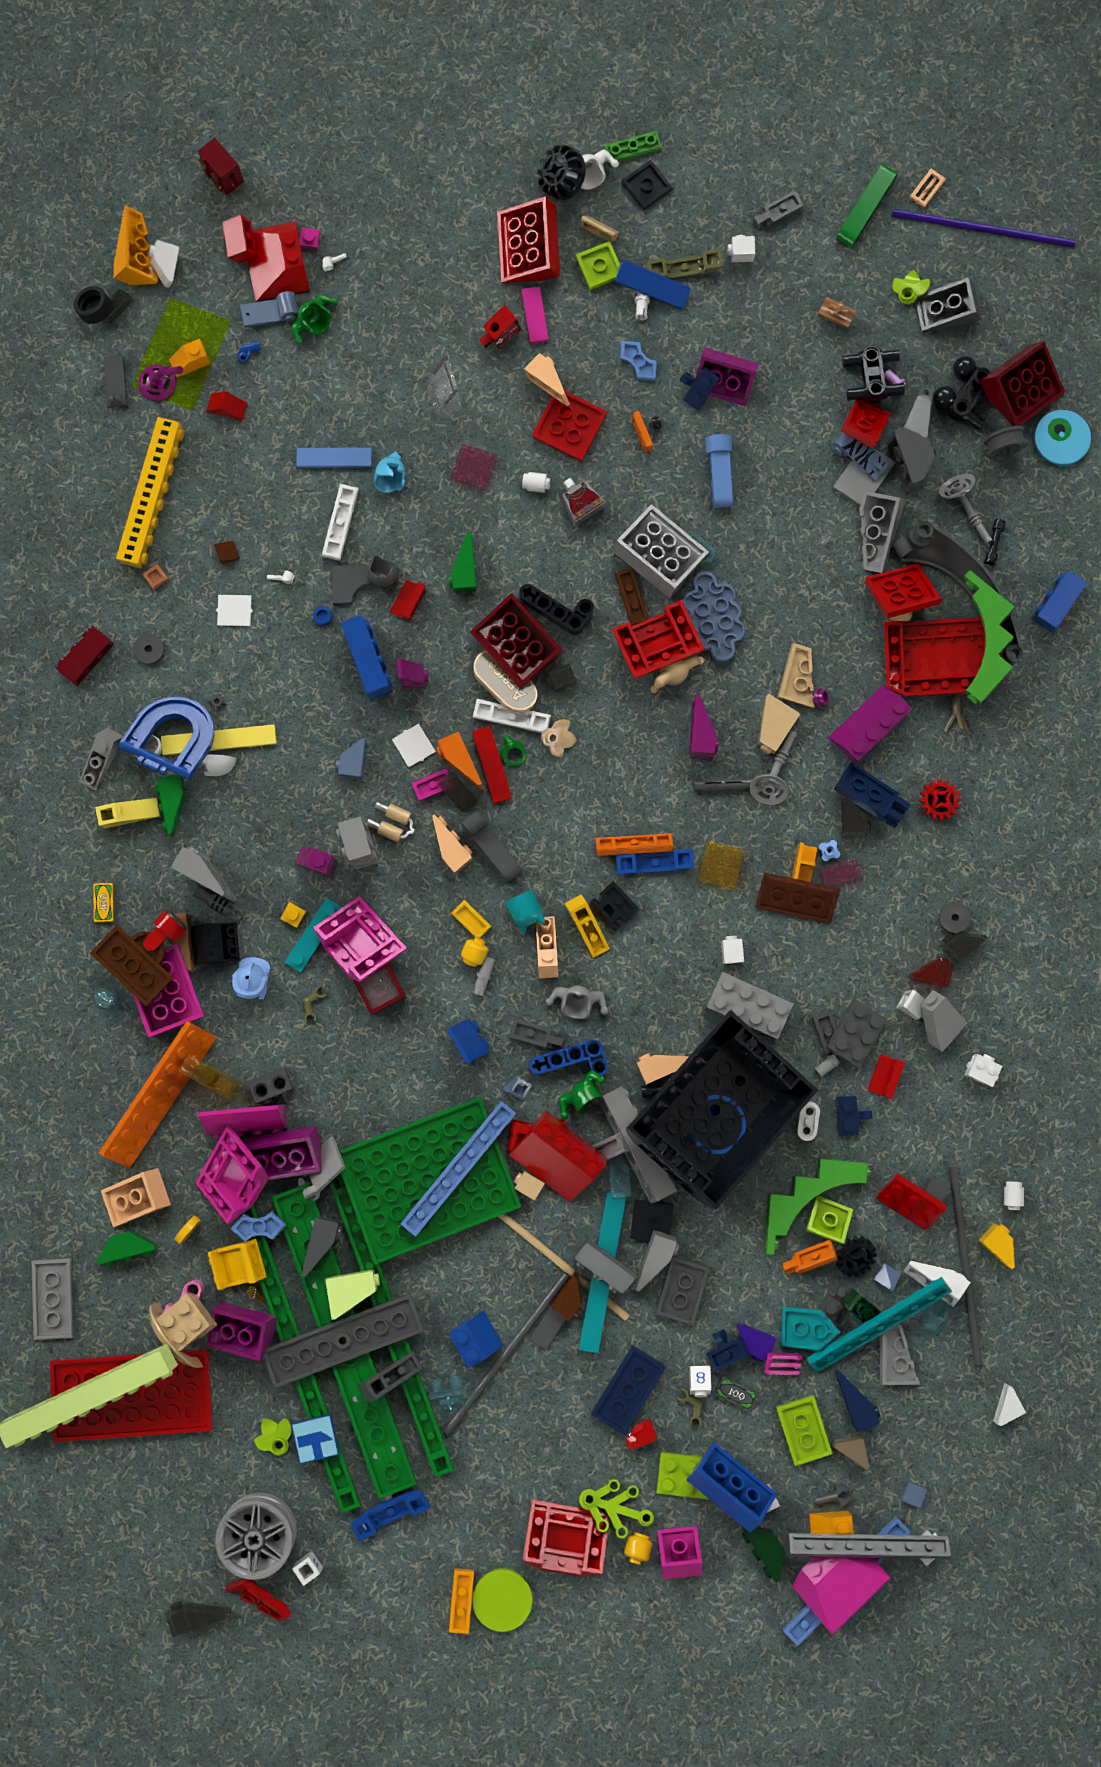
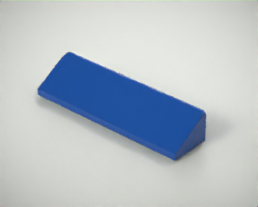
M623 260L619 265L615 282L681 310L684 308L691 289L689 286L626 260Z

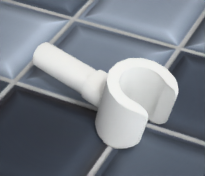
M344 253L333 258L324 257L323 270H333V263L347 258L346 254Z
M285 571L283 576L267 575V580H279L291 584L295 576L292 572Z

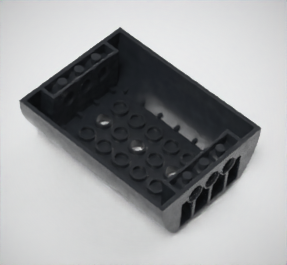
M729 1010L627 1126L626 1132L643 1152L691 1196L704 1205L716 1210L816 1094L818 1089L732 1010ZM737 1076H741L744 1079L742 1087L736 1086L734 1082ZM719 1095L720 1099L708 1100V1096ZM722 1096L729 1097L731 1100L725 1101ZM711 1105H716L719 1108L718 1115L713 1116L710 1114L709 1108ZM737 1105H739L744 1113L743 1115L739 1114L738 1110L736 1109ZM744 1116H745V1119H746V1131H745V1133L739 1138V1136H740V1134H741V1130H742V1120H741V1117H744ZM686 1134L694 1136L695 1140L691 1145H687L684 1142ZM697 1140L702 1144L699 1147L696 1145ZM732 1146L727 1153L713 1154L711 1149L722 1150ZM701 1147H706L709 1152L702 1150Z

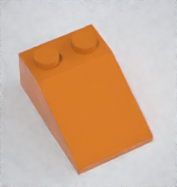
M459 731L438 740L439 746L436 748L441 760H446L447 764L478 790H483L482 782Z

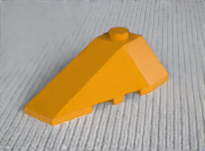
M125 206L114 258L113 278L130 286L156 284L158 282V275L150 264L151 257L148 256L151 245H148L145 239L148 231L143 214L128 206Z

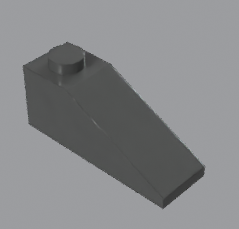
M319 1216L315 1218L301 1277L305 1278L336 1242V1239H340L343 1227H340V1221Z
M412 1351L371 1375L357 1386L368 1403L375 1401L423 1368Z

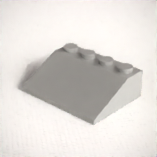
M652 504L619 537L612 550L669 599L709 553L708 550Z
M191 846L189 849L182 847L171 868L237 903L238 899L216 866L210 863L211 858Z

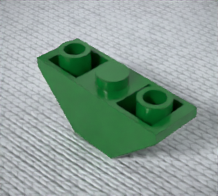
M135 1230L114 1235L108 1240L96 1263L97 1265L103 1264L104 1267L116 1264L115 1260L122 1259L125 1262L135 1259L134 1255L142 1254V1257L154 1254L153 1250L158 1248V1244Z

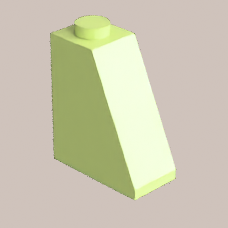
M375 1269L328 1277L326 1279L332 1319L338 1318L378 1289L377 1286L380 1285V1278L378 1273L375 1274Z

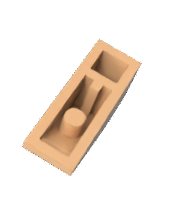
M539 353L524 368L529 380L568 406L570 403L554 367V361L550 357H544Z
M648 1053L639 1057L640 1061L636 1064L645 1084H648L677 1071L689 1056H650Z

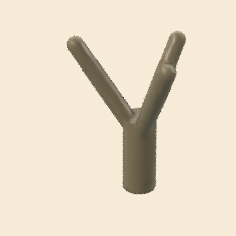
M952 697L953 714L944 729V733H947L955 717H957L960 730L965 729L967 734L971 735V731L961 715L960 697Z

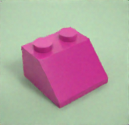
M697 1526L657 1530L663 1579L701 1576L702 1559Z

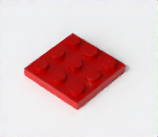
M565 391L570 404L566 406L552 396L532 434V438L582 462L607 415V411Z
M918 563L865 577V585L887 619L941 604V597Z

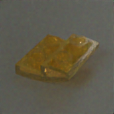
M707 841L698 880L735 889L744 849Z

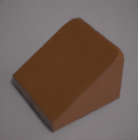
M234 541L214 544L222 565L240 559Z

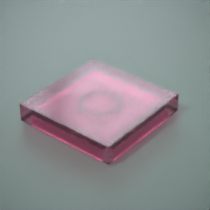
M462 443L450 480L486 491L498 455Z

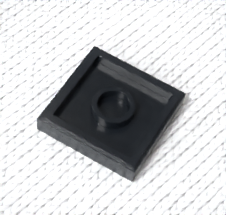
M651 159L621 180L622 185L643 211L673 190V187Z

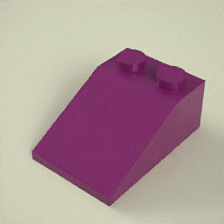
M695 695L692 705L689 758L711 760L718 751L719 740H716V733L700 695Z

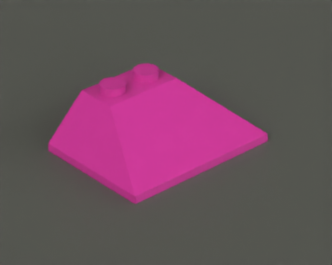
M360 896L313 927L326 952L349 978L358 982L363 981L407 950L406 946Z
M226 1126L195 1184L224 1221L230 1224L254 1205L269 1177L263 1166L232 1128Z
M814 1557L801 1569L792 1587L833 1635L891 1578L874 1558Z

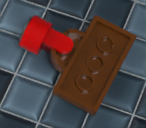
M164 910L153 922L157 927L152 932L142 931L131 937L119 925H116L90 952L99 963L147 1007L174 979L161 965L166 954L165 939L169 937L176 942L187 930V926L169 910Z

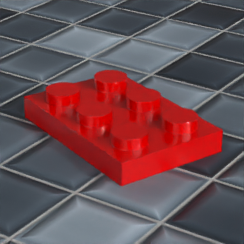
M864 399L855 400L840 431L848 437H853L864 445L874 448L891 413L868 401H864Z
M898 1173L893 1176L876 1196L877 1200L923 1230L930 1227L947 1208L946 1204Z

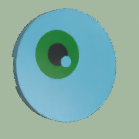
M1056 410L1045 415L1038 423L1033 437L1034 446L1037 453L1044 460L1058 466L1072 465L1078 462L1088 451L1091 443L1090 429L1085 420L1078 414L1068 410Z

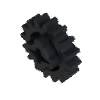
M854 1236L852 1241L848 1238L847 1244L842 1243V1249L836 1251L839 1254L836 1266L844 1275L846 1274L850 1278L852 1275L858 1277L860 1272L864 1275L865 1269H871L869 1265L875 1263L873 1258L877 1256L874 1252L876 1247L868 1238L865 1239L863 1236L860 1238Z

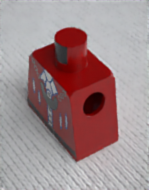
M506 305L484 324L483 327L486 334L479 341L485 349L493 342L500 347L522 330L517 318Z

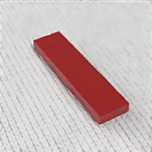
M488 726L472 731L494 804L512 799L491 727Z

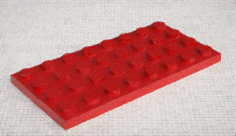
M209 1349L182 1351L190 1357H197L203 1365L201 1368L185 1365L175 1358L178 1365L172 1370L173 1374L165 1379L159 1377L155 1383L148 1387L142 1385L138 1391L130 1395L127 1392L123 1394L121 1399L115 1402L107 1401V1404L98 1410L95 1407L90 1409V1412L83 1417L75 1416L74 1420L68 1424H58V1427L53 1430V1442L212 1431ZM143 1354L50 1361L51 1397Z

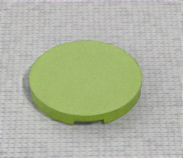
M497 1568L485 1574L477 1582L473 1592V1609L479 1621L487 1628L499 1632L510 1631L522 1625L529 1616L532 1608V1592L529 1584L520 1573L508 1568Z

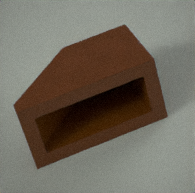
M576 1271L565 1283L550 1306L568 1321L573 1316L576 1318L582 1310V1307H580L582 1294L579 1276Z

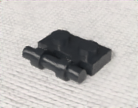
M614 881L599 893L604 899L601 903L595 898L590 902L594 908L593 911L596 914L599 913L606 921L605 924L614 931L621 927L616 922L619 917L626 922L639 910ZM607 905L616 912L612 916L604 909Z

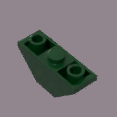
M851 1289L840 1303L863 1323L881 1313L854 1289Z
M742 1526L744 1532L741 1534L747 1544L751 1542L755 1548L752 1550L758 1562L762 1560L765 1564L764 1572L769 1579L773 1577L777 1583L780 1580L785 1556L781 1543L770 1529L756 1527L752 1532H749Z

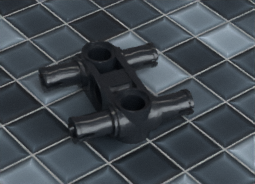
M869 346L864 351L859 352V354L842 355L843 368L851 366L861 367L864 384L863 388L847 389V401L864 399V401H868L871 404H878L888 398V396L904 395V383L887 385L883 371V363L899 362V349L882 351L877 347Z

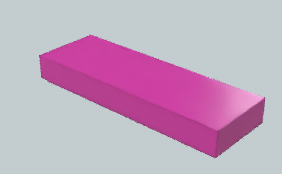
M540 286L521 289L530 344L549 342Z

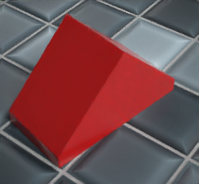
M227 391L211 393L206 411L243 421L247 402Z

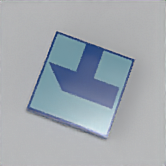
M331 1414L291 1424L300 1464L339 1455L340 1452Z

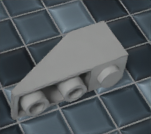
M109 728L97 733L79 781L80 783L95 791L97 790L119 751V742L123 738L122 735Z

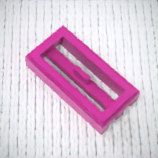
M768 1353L765 1373L770 1375H799L798 1367H801L802 1364L799 1360H802L803 1356L797 1353ZM772 1359H794V1361L772 1362ZM770 1367H792V1368H770Z

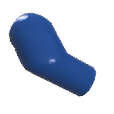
M259 341L242 345L237 353V360L245 363L253 352L261 351Z

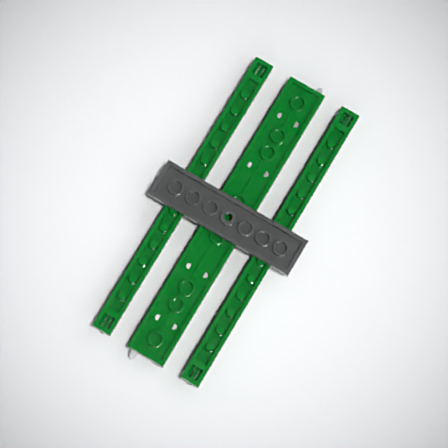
M341 1172L330 1182L332 1192L360 1270L375 1269V1274H379L380 1285L370 1295L374 1307L357 1313L354 1306L338 1318H331L326 1279L343 1275L332 1245L305 1278L301 1277L315 1218L318 1216L322 1217L317 1200L312 1201L311 1196L308 1199L304 1198L303 1190L310 1187L311 1183H306L301 1177L298 1179L299 1187L275 1195L272 1199L279 1218L287 1224L283 1230L318 1328L303 1334L300 1333L267 1237L256 1235L249 1238L247 1241L256 1239L267 1276L260 1280V1284L271 1315L276 1316L275 1326L281 1341L269 1346L263 1357L274 1388L295 1381L308 1419L329 1414L315 1373L329 1367L333 1368L378 1498L384 1497L387 1501L392 1498V1494L416 1485L417 1480L386 1393L375 1401L367 1403L357 1385L378 1372L371 1351L388 1345L393 1362L412 1352L407 1338L423 1332L424 1328L412 1294L408 1293L393 1299L381 1264L374 1265ZM254 1203L246 1211V1215L260 1218ZM418 1371L401 1384L434 1476L438 1477L453 1471L454 1467L420 1372ZM336 1435L339 1455L323 1458L322 1460L342 1514L360 1507L361 1503Z

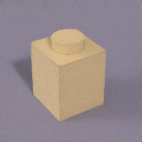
M524 1171L523 1174L519 1172L514 1180L516 1184L515 1189L534 1201L545 1184L527 1171Z

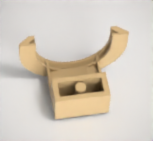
M195 1293L185 1294L165 1312L158 1303L150 1305V1323L163 1345L167 1344L173 1356L181 1363L195 1368L203 1367L197 1357H190L182 1352L195 1339L203 1338L217 1326Z

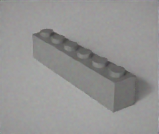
M620 1086L604 1094L601 1098H597V1101L614 1134L622 1133L629 1147V1150L624 1153L650 1203L658 1202L676 1191L674 1187L675 1182L628 1136L626 1128L639 1113L632 1106L627 1090Z

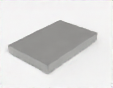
M878 450L876 451L890 466L875 481L851 460L833 486V489L860 506L864 491L875 493L896 463Z

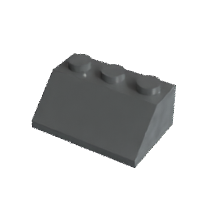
M588 1238L574 1256L577 1260L575 1262L576 1265L583 1270L587 1267L593 1272L591 1276L599 1282L602 1279L608 1283L607 1288L615 1294L618 1291L623 1294L638 1276Z

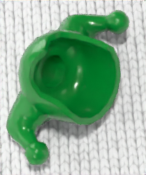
M319 294L313 301H307L300 306L298 318L291 326V332L295 337L296 344H302L303 339L300 337V333L304 330L314 335H320L327 330L331 323V313L324 305H338L337 298H330Z
M591 1070L581 1082H578L572 1088L571 1092L560 1096L561 1118L564 1120L568 1119V1105H573L577 1112L583 1116L585 1114L584 1106L588 1102L602 1097L599 1087L596 1085V1080L598 1083L603 1084L606 1081L605 1077Z

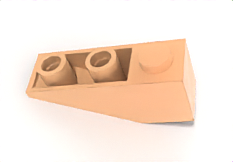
M434 814L432 817L442 859L456 874L473 860L471 857L473 852L466 844L462 846L458 842L460 837L453 830L450 832L445 827L448 824L441 816L437 818Z
M555 916L544 917L545 922L543 924L536 922L539 978L558 977Z

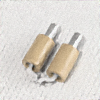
M376 802L375 808L386 812L385 817L405 826L410 821L409 827L411 830L403 835V829L385 821H382L380 824L369 819L367 825L377 829V834L399 843L401 838H406L408 834H413L415 829L412 828L411 812L393 804H390L388 807L380 802Z

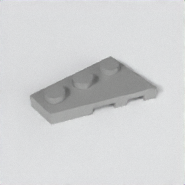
M901 1324L880 1335V1384L920 1385Z

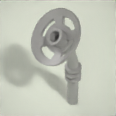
M960 474L950 478L940 487L939 495L944 499L958 498L969 516L968 520L973 524V528L977 529L986 545L991 543L993 540L983 526L981 517L978 516V513H975L965 496L975 485V477L972 474Z
M790 730L781 750H778L779 753L774 758L776 761L770 775H760L751 782L750 793L758 802L766 805H776L787 798L788 786L777 775L782 764H785L784 760H787L786 756L789 755L788 751L797 735L796 732ZM781 789H783V793L779 797H777L776 795H778ZM762 791L770 795V798L763 797L758 792Z

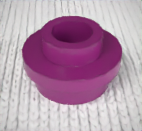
M821 688L816 689L813 694V702L819 708L824 707L829 701L828 693Z

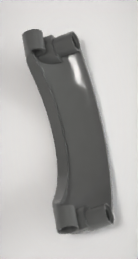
M928 521L920 522L907 536H902L892 544V547L903 562L918 563L947 575L966 592L971 601L972 596L977 590L972 591L965 585L964 577L969 571H972L1005 598L985 566L960 542ZM919 529L926 530L927 535H922ZM1011 613L1001 624V627L1014 637L1013 641L1003 651V659L1013 666L1022 658L1023 650L1015 619ZM1008 652H1014L1016 659L1010 658Z

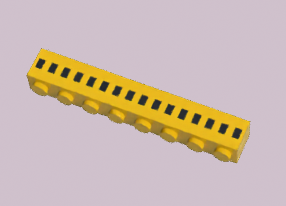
M157 417L116 559L121 564L142 569L143 564H146L148 560V553L146 552L148 546H151L153 543V528L156 529L158 526V511H161L163 508V494H166L169 488L168 477L172 476L174 471L173 460L179 454L178 443L184 437V430L179 422Z

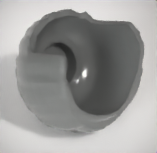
M374 555L368 567L369 580L377 587L386 588L393 585L398 578L399 568L394 563Z

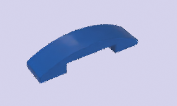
M693 849L616 855L618 874L666 872L694 868Z
M422 1490L403 1493L372 1507L350 1524V1527L358 1540L361 1541L376 1534L377 1528L409 1513L415 1516L430 1509L431 1505Z

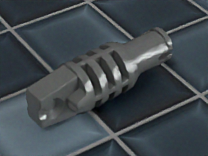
M200 885L196 888L197 892H194L193 896L206 902L209 908L233 920L240 921L245 910L236 903L218 893H211Z

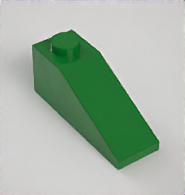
M468 531L452 568V576H449V587H453L454 593L476 591L471 531Z

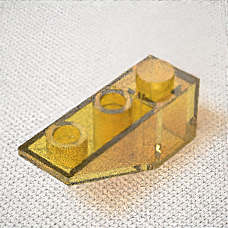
M189 1053L178 1069L181 1073L228 1100L232 1098L241 1083L229 1074Z

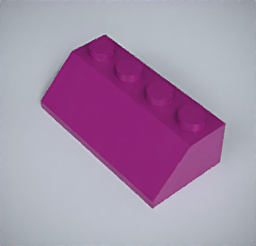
M881 686L828 738L855 764L900 722L912 708L898 694Z
M316 1126L248 1137L242 1140L263 1166L269 1177L268 1180L316 1173L322 1170L321 1140Z

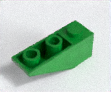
M178 774L157 778L158 784L155 785L156 793L161 798L159 809L161 814H164L165 819L162 822L163 829L171 837L175 835L186 798L184 780Z

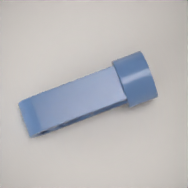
M728 434L711 435L705 438L706 455L709 456L713 508L732 507L733 494L730 464L732 437Z

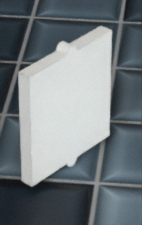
M218 595V608L216 609L218 612L217 626H251V613L253 612L251 609L252 596Z
M419 724L409 730H404V733L392 739L409 768L420 761L423 762L426 757L436 752Z

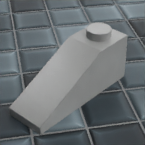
M653 1230L635 1283L637 1291H640L671 1261L673 1255L676 1256L679 1248L676 1237Z

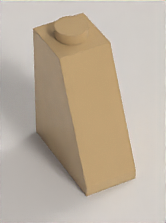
M769 693L764 699L758 745L761 746L760 749L764 753L775 754L800 713Z

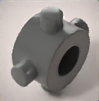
M219 693L213 696L212 699H209V702L214 706V710H218V708L226 704V701H223Z

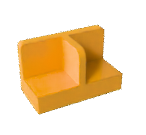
M802 842L798 844L791 878L811 882L813 868L816 865V847L806 846Z

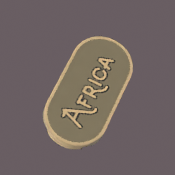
M487 651L480 653L476 657L473 666L475 678L507 710L523 713L533 708L538 693L536 686L531 680L519 688Z

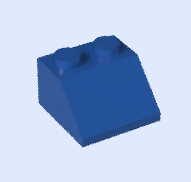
M484 1311L449 1331V1335L468 1369L486 1359L503 1346Z

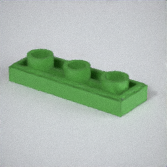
M657 131L604 145V150L608 151L613 159L621 162L662 150V145Z

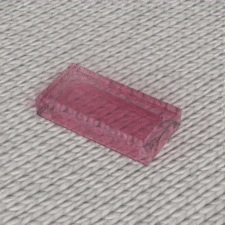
M857 859L819 869L823 884L827 886L862 877Z

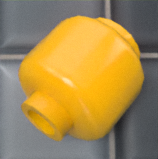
M478 937L468 939L461 951L462 961L472 967L482 965L489 952L488 947L485 945L486 941Z
M634 1532V1535L628 1536L624 1553L630 1557L629 1562L640 1565L641 1561L646 1562L649 1560L653 1544L648 1536Z

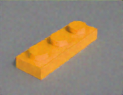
M454 1569L449 1632L469 1634L474 1570Z

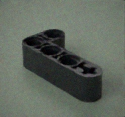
M525 584L519 590V599L524 605L572 635L580 634L594 613V604L589 599L580 600L572 611L533 585ZM531 592V596L524 597V593ZM545 601L549 605L546 608H540L538 604ZM583 606H588L590 608V611L588 613H583L580 610V608ZM561 611L564 613V617L556 618L554 614ZM577 621L580 623V627L572 628L570 623Z

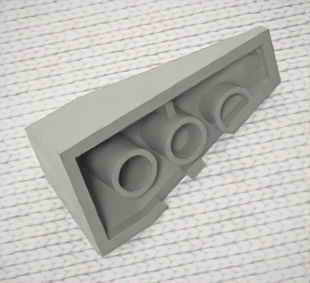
M864 491L860 505L864 570L883 573L905 503L904 499Z

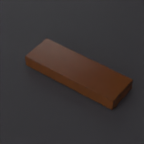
M633 568L616 572L615 577L631 626L648 620V613Z

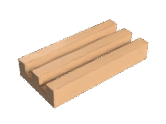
M930 169L909 199L924 209L946 178ZM933 175L934 178L931 180V182L928 184V186L925 188L922 194L919 197H917V193L920 191V189L923 187V185L926 183L929 177ZM937 179L940 180L926 200L922 201Z

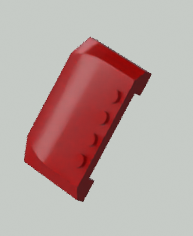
M981 617L884 622L887 689L905 697L966 693L967 688L978 674L984 658L985 633Z

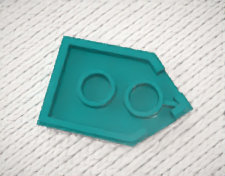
M782 1307L781 1347L820 1351L840 1333L822 1310Z

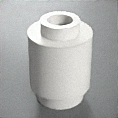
M524 473L522 488L527 489V491L545 493L546 489L549 490L550 478H547V474Z
M1006 1181V1186H1004V1205L1008 1206V1210H1020V1206H1024V1187H1022V1182Z

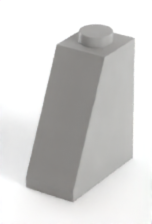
M933 990L920 1006L928 1043L943 1052L966 1026L967 1022L944 996Z

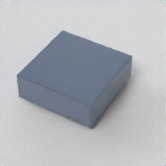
M907 1481L901 1500L921 1508L927 1488Z

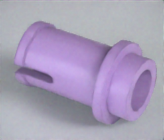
M890 369L884 374L885 381L889 385L904 383V387L906 386L905 380L900 379Z

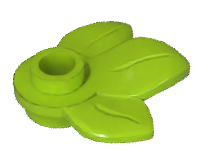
M912 270L904 280L894 278L892 287L894 292L899 295L900 302L909 305L914 303L917 297L924 295L928 291L930 279L920 281L917 272Z
M284 1418L277 1424L271 1419H263L261 1424L262 1435L254 1439L256 1446L262 1451H271L277 1456L285 1454L289 1448L288 1438L292 1433L289 1420ZM276 1442H282L283 1447L277 1448Z

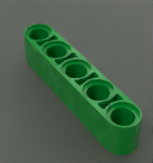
M884 164L880 165L838 232L837 240L850 248L853 247L854 242L861 235L864 226L871 219L872 213L876 211L881 203L882 197L886 195L891 187L892 181H895L898 172Z

